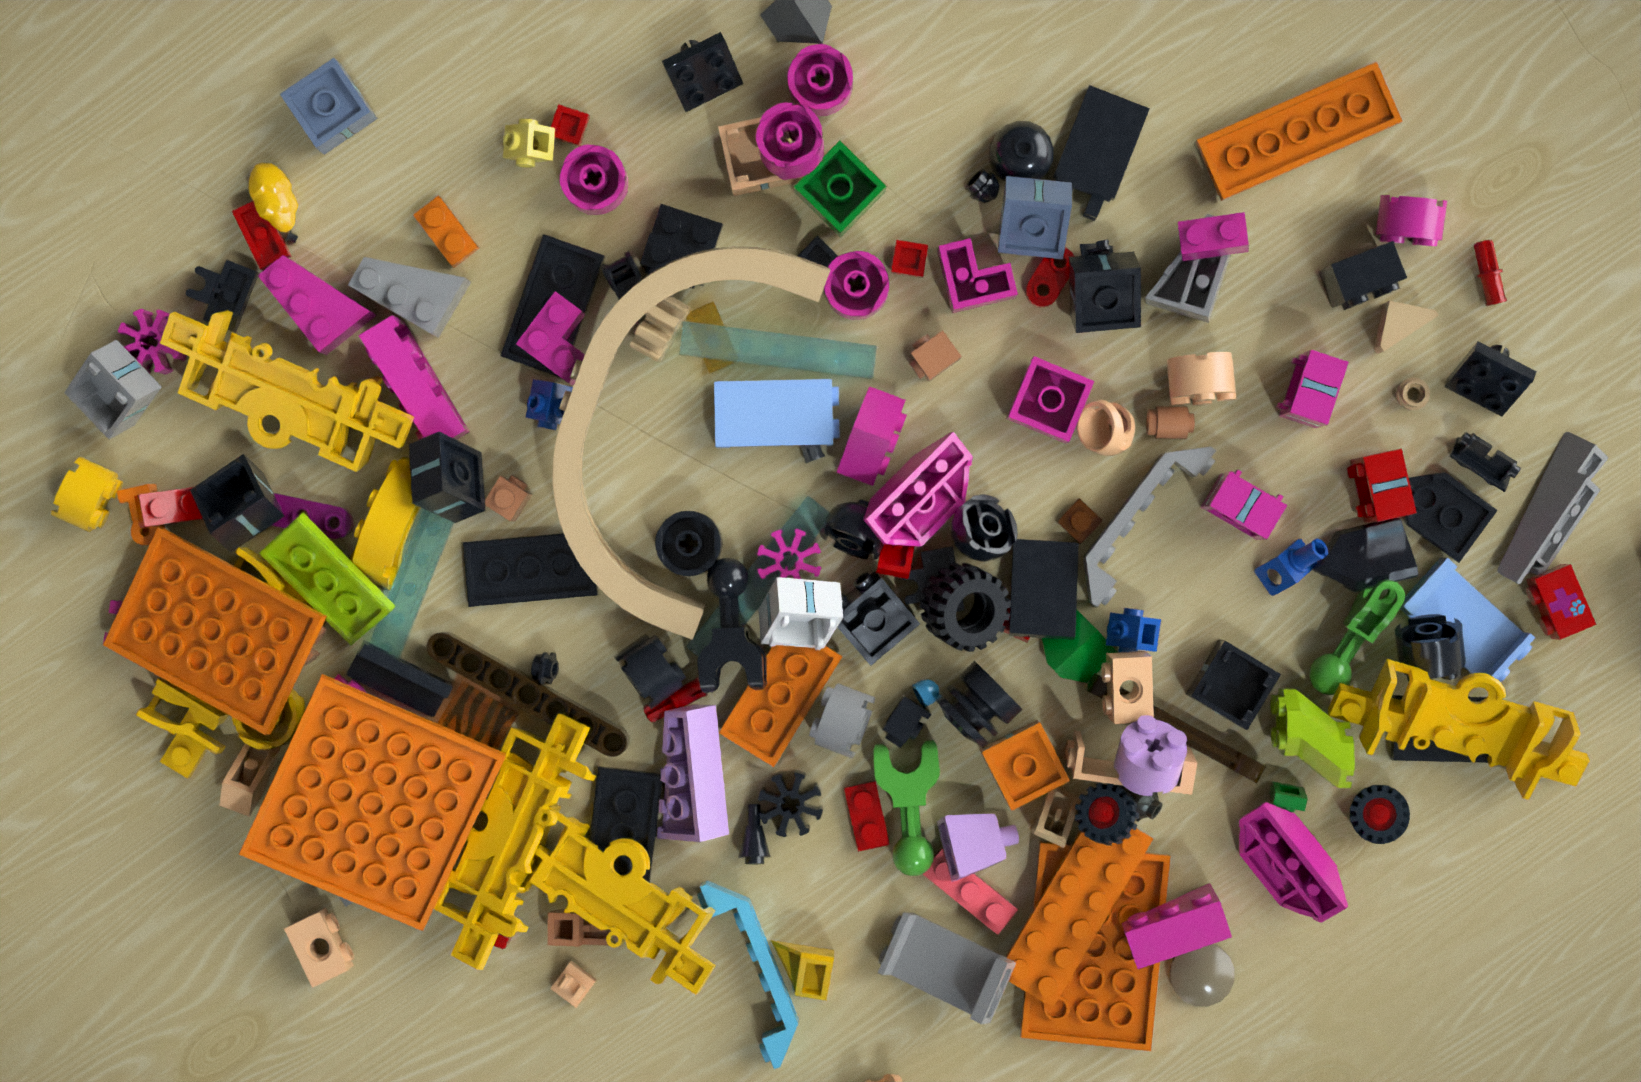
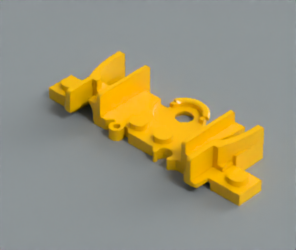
M229 310L214 313L208 326L177 312L170 313L160 344L190 356L178 394L214 410L226 406L247 415L248 431L254 441L261 446L269 449H280L292 442L290 438L295 436L320 447L319 456L355 472L369 462L375 438L399 449L404 446L414 416L378 401L381 392V377L376 376L365 379L361 382L359 388L355 382L347 386L339 384L336 376L329 378L327 385H322L317 380L318 368L309 371L280 357L274 360L268 359L272 356L273 351L272 347L267 343H261L252 350L250 345L252 337L248 335L242 337L233 332L229 342H225L224 338L233 312ZM207 365H210L219 370L208 394L203 396L193 390L197 389ZM272 415L279 420L280 428L277 433L272 434L264 430L262 421L265 416ZM349 427L363 432L354 461L342 457L348 439Z
M248 547L237 548L235 553L239 555V558L234 565L241 570L244 563L248 561L267 580L266 584L312 608L261 555ZM157 678L156 686L151 692L154 694V697L148 707L138 709L135 715L173 735L176 734L160 762L188 779L191 778L207 750L213 754H220L226 747L199 730L201 725L203 724L214 731L220 724L225 722L229 715L167 680ZM161 699L189 708L181 723L173 722L155 711Z
M1386 659L1371 692L1339 683L1328 707V715L1330 717L1363 726L1359 739L1368 755L1372 756L1384 731L1388 732L1385 739L1397 742L1398 749L1401 750L1405 749L1410 737H1412L1413 744L1417 749L1423 750L1428 748L1430 740H1432L1438 748L1469 756L1473 763L1478 755L1488 754L1487 761L1489 767L1505 766L1509 780L1514 781L1521 797L1526 800L1530 799L1541 777L1576 787L1590 762L1587 753L1573 750L1581 735L1574 712L1533 701L1531 706L1527 707L1503 700L1506 697L1503 685L1499 680L1486 673L1466 675L1454 686L1429 679L1428 672L1420 668ZM1395 671L1408 674L1410 679L1401 700L1391 698L1397 685ZM1477 687L1484 688L1488 692L1486 699L1480 702H1473L1468 698L1469 692ZM1554 716L1563 718L1551 743L1542 741L1555 721Z
M559 713L546 740L529 731L511 727L501 749V752L506 753V757L489 797L485 799L480 810L487 815L488 824L481 831L472 827L466 840L468 844L457 869H452L434 907L436 911L464 925L451 953L452 957L477 970H483L499 933L506 937H513L516 932H527L529 926L514 916L517 906L524 903L523 899L516 896L517 893L524 891V887H520L516 883V876L520 871L527 874L532 873L530 863L543 835L542 826L551 827L557 822L556 812L548 810L549 807L557 804L559 797L570 799L572 795L568 793L572 781L560 776V772L566 773L568 771L590 781H594L596 777L587 766L576 761L590 727ZM516 737L536 746L541 751L535 766L520 755L510 752ZM449 888H454L470 895H477L470 911L453 903L443 902Z
M558 804L550 806L548 810L555 811L558 817L557 820L564 824L565 827L561 832L556 848L552 852L545 847L551 827L542 826L543 835L530 863L532 873L527 874L520 871L516 876V883L520 887H524V891L520 893L528 892L532 885H535L548 895L549 903L556 902L559 895L565 896L568 900V906L564 913L574 912L599 930L610 929L612 932L608 933L606 942L612 948L623 945L626 940L627 949L641 958L648 957L654 960L662 949L666 954L650 980L655 984H661L669 976L695 995L699 994L716 965L692 950L690 946H692L716 910L712 907L703 909L692 902L693 897L684 892L685 889L682 887L672 889L670 894H668L655 884L643 879L642 877L645 875L646 870H650V859L645 848L637 841L628 838L617 839L610 842V846L603 852L597 845L584 837L590 828L588 824H583L574 817L567 818L559 812L561 806ZM621 855L629 857L632 862V869L626 875H620L614 869V861ZM686 908H689L699 916L687 934L680 938L666 929V927L673 923ZM614 935L618 937V942L614 941Z

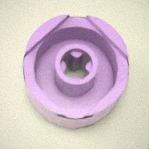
M1149 715L1140 716L1137 721L1128 725L1122 733L1114 761V768L1119 774L1118 779L1121 784L1128 790L1143 796H1152L1153 792L1163 791V794L1170 792L1178 783L1186 758V735L1168 723L1156 720Z

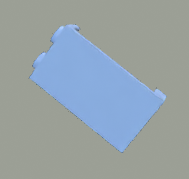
M832 379L714 382L716 448L793 445L833 446V439L840 438L839 419H833L832 407L839 406V386L832 387Z
M1439 558L1408 592L1400 610L1409 618L1428 614L1446 615V621L1455 623L1454 618L1458 619L1462 623L1466 657L1464 668L1471 674L1486 673L1502 682L1510 673L1508 667L1516 659L1519 661L1532 649L1530 643L1535 637L1531 633L1521 631L1456 572L1457 566L1450 559Z

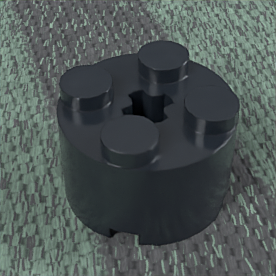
M681 511L673 514L663 522L656 535L655 547L658 558L671 572L681 576H697L707 572L715 564V561L719 560L723 548V539L720 529L711 518L696 511ZM688 534H691L693 540L698 541V546L692 548V553H688L687 548L681 547V541H685Z
M1428 614L1408 619V625L1403 628L1399 624L1395 628L1398 662L1428 672L1429 679L1441 677L1446 680H1452L1460 677L1461 669L1466 664L1462 623L1454 618L1455 623L1446 621V615ZM1404 673L1405 675H1407V680L1409 681V675Z
M644 634L613 657L616 662L623 659L625 665L621 667L622 671L641 697L646 698L649 696L651 698L647 705L652 710L684 687L681 681L686 676L676 662L669 664L662 655L667 650L656 635L649 638L647 634Z

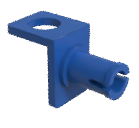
M1298 539L1278 556L1257 567L1254 572L1269 594L1274 596L1295 585L1312 571L1317 561L1324 559L1328 555V548L1320 539H1314L1307 545H1305L1302 539ZM1268 569H1274L1280 574L1281 584H1275L1268 578Z

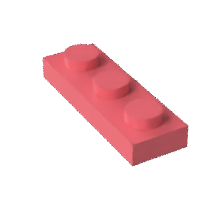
M943 847L934 856L931 867L923 873L925 877L997 935L1018 911L1017 907L975 873L952 882Z

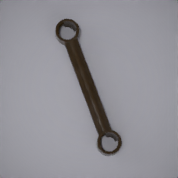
M1093 673L1085 690L1102 699L1103 695H1107V682L1104 683L1102 676ZM1122 687L1119 689L1121 695L1130 693ZM1153 705L1154 718L1182 731L1187 737V746L1258 783L1266 768L1265 765Z

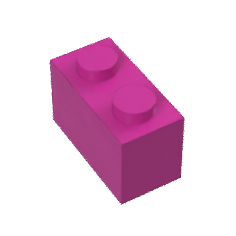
M1245 212L1178 221L1182 261L1249 252Z

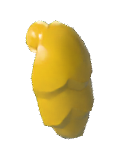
M259 163L255 165L250 173L248 189L259 216L269 221L280 232L290 231L295 224L296 211L299 205L292 192V184L289 178L278 166L272 163Z

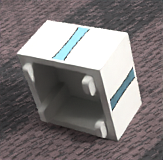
M777 577L758 609L761 644L815 648V650L824 649L843 619L840 583Z

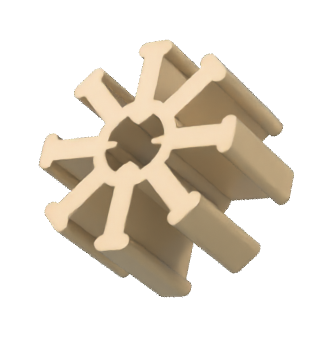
M672 296L662 300L646 312L644 321L638 325L635 331L636 335L631 341L630 347L656 362H661L667 350H670L675 342V336L683 328L686 322L685 318L690 313L691 307Z

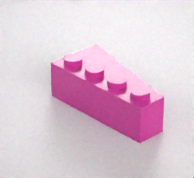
M392 315L358 335L366 347L365 350L369 358L383 373L382 379L391 393L395 392L399 398L401 411L414 416L413 422L418 428V431L415 432L418 440L439 431L457 440L470 432L403 320Z

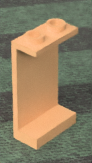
M1074 730L1073 740L1067 739L1065 747V759H1067V767L1071 768L1073 779L1122 785L1118 779L1119 774L1114 768V761L1084 757L1085 746L1081 731ZM1187 746V754L1178 783L1170 792L1189 795L1193 793L1197 761L1189 746Z

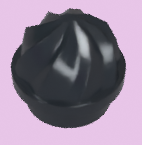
M984 169L979 170L966 185V189L970 192V197L983 203L996 199L1000 187L995 175L992 172L987 173Z

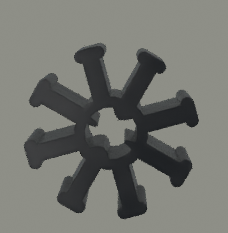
M800 770L795 771L794 776L796 778L793 787L788 788L782 778L783 772L779 771L772 775L771 780L776 783L780 795L767 791L765 787H762L758 797L759 801L766 800L777 804V806L767 811L762 810L760 818L763 824H767L769 819L781 814L783 818L780 827L776 829V835L782 837L787 836L786 828L789 819L794 818L799 828V835L803 836L810 831V825H806L801 813L816 816V819L819 820L823 812V806H813L805 803V801L816 795L821 796L822 790L819 784L815 783L814 787L801 793L799 787L802 779H805L806 773ZM789 795L791 799L798 798L800 803L796 804L798 809L792 811L790 807L784 809L782 806L786 801L784 797Z

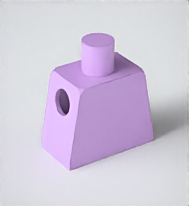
M995 814L947 815L937 821L952 882L1000 863L1006 859L1004 847L1019 843L1016 826L1010 825L999 828Z

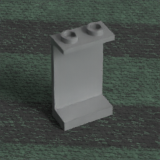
M903 912V915L899 916L893 924L891 933L894 936L890 945L886 946L880 954L878 962L881 966L878 973L881 975H892L971 1014L970 1019L980 1024L991 1023L1016 962L915 913Z

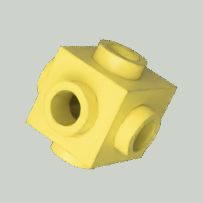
M519 119L518 124L505 125L503 158L515 160L516 166L526 168L535 167V162L553 161L555 128L538 125V121L533 119Z

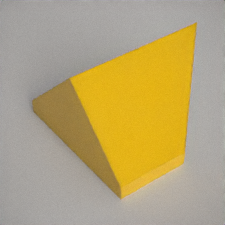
M771 940L795 989V996L827 1001L834 962V950Z

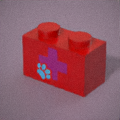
M1560 564L1546 570V572L1526 579L1529 586L1526 588L1527 596L1532 605H1537L1542 616L1539 618V624L1546 636L1550 635L1551 639L1561 640L1597 625L1571 564Z

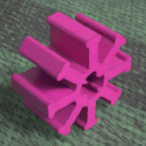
M144 309L136 310L133 312V315L137 316L141 330L138 331L132 325L121 323L118 333L135 337L134 343L123 347L132 356L139 354L136 360L149 374L152 362L155 366L154 372L164 375L172 373L173 368H170L165 354L169 353L174 359L185 361L187 355L160 344L170 313L160 309L156 310L157 316L153 322L152 312ZM150 337L158 340L156 347L148 344Z
M779 529L772 532L771 536L775 537L780 551L777 553L766 549L764 545H760L757 552L758 556L765 555L776 559V564L765 569H758L761 579H765L766 575L777 570L781 572L780 577L782 578L792 575L794 579H802L798 572L800 569L814 573V576L818 577L822 569L821 566L815 567L803 562V558L814 553H821L819 545L814 543L813 547L800 552L798 547L802 536L806 535L804 531L794 530L796 535L791 547L786 546L781 535L783 533L782 530ZM791 551V555L797 554L799 560L795 562L796 568L794 570H788V566L785 569L781 566L780 562L784 560L783 554L785 552Z

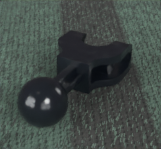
M722 558L715 561V564L709 568L707 573V585L710 591L719 597L721 628L712 629V640L698 657L700 688L704 693L716 691L720 685L721 669L727 662L734 661L745 668L750 688L764 690L767 685L766 653L750 638L749 627H740L738 596L745 591L748 585V572L740 561L733 558Z

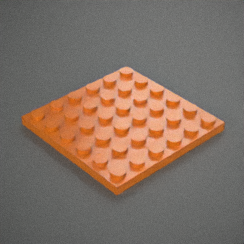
M322 674L239 855L423 931L504 762L506 753Z

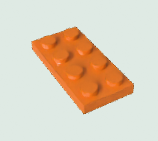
M772 646L766 656L767 685L765 689L754 690L748 685L719 731V734L774 767L843 657L827 646L821 650L808 647Z

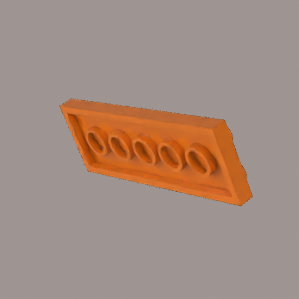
M1374 62L1197 139L1196 145L1220 200L1223 201L1398 125L1403 120L1378 63Z
M1136 828V830L1131 829L1129 832L1132 835L1129 839H1122L1123 843L1118 845L1112 843V846H1106L1087 838L1085 833L1079 831L1005 956L1016 962L1009 982L1054 1008L1154 838Z

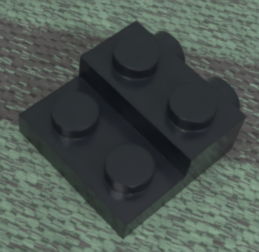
M661 204L652 233L649 234L640 265L646 268L645 273L649 275L671 261L692 253L716 248L723 223Z
M876 571L872 574L868 572L861 574L854 581L853 585L855 588L846 596L841 593L843 619L837 626L870 666L920 625L918 620Z

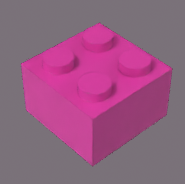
M1033 356L1006 419L1067 444L1070 442L1095 381Z

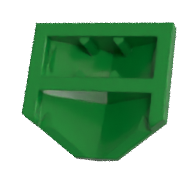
M1077 609L1075 640L1042 638L1046 662L1060 678L1084 683L1091 679L1093 673L1097 674L1101 670L1102 663H1106V653H1118L1113 646L1106 645L1105 637Z

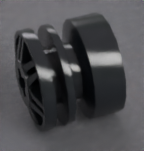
M973 661L959 675L967 689L962 693L954 686L949 685L947 689L956 700L950 704L940 694L935 701L940 705L944 717L966 739L984 748L989 742L979 731L985 727L995 737L998 732L990 720L995 716L1008 724L1023 709L977 662Z

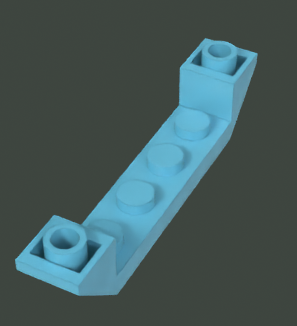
M707 880L700 885L702 892L697 893L701 907L703 909L708 907L715 909L716 911L712 917L737 908L738 912L734 913V918L740 932L745 930L747 932L750 942L746 944L750 958L753 962L758 960L763 971L758 974L761 985L765 992L771 991L775 1003L771 1004V1008L776 1021H783L784 1023L781 1026L764 1032L762 1035L763 1043L759 1044L764 1061L766 1063L771 1061L773 1068L777 1069L781 1067L798 1026L799 1017L750 898Z

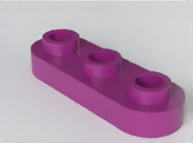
M274 493L284 517L271 526L286 528L298 517L301 510H306L308 518L328 538L341 539L352 531L353 517L345 508ZM336 516L340 520V525L338 528L333 529L330 526V520Z

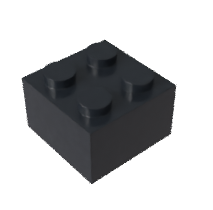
M1393 241L1333 263L1319 271L1331 307L1334 308L1342 305L1343 310L1368 301L1367 295L1371 293L1373 298L1376 299L1400 289L1398 283L1407 279Z

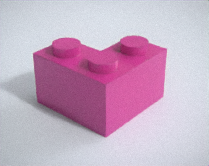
M971 238L938 246L937 252L952 314L1012 300L1017 297L1018 293L1011 263L978 270Z
M555 291L516 344L573 386L576 380L570 378L576 360L583 361L585 354L566 340L586 314Z
M869 386L853 425L837 473L871 486L874 485L878 474L885 475L891 459L885 456V453L887 451L893 454L899 435L893 432H901L907 414L901 413L906 401L905 399Z

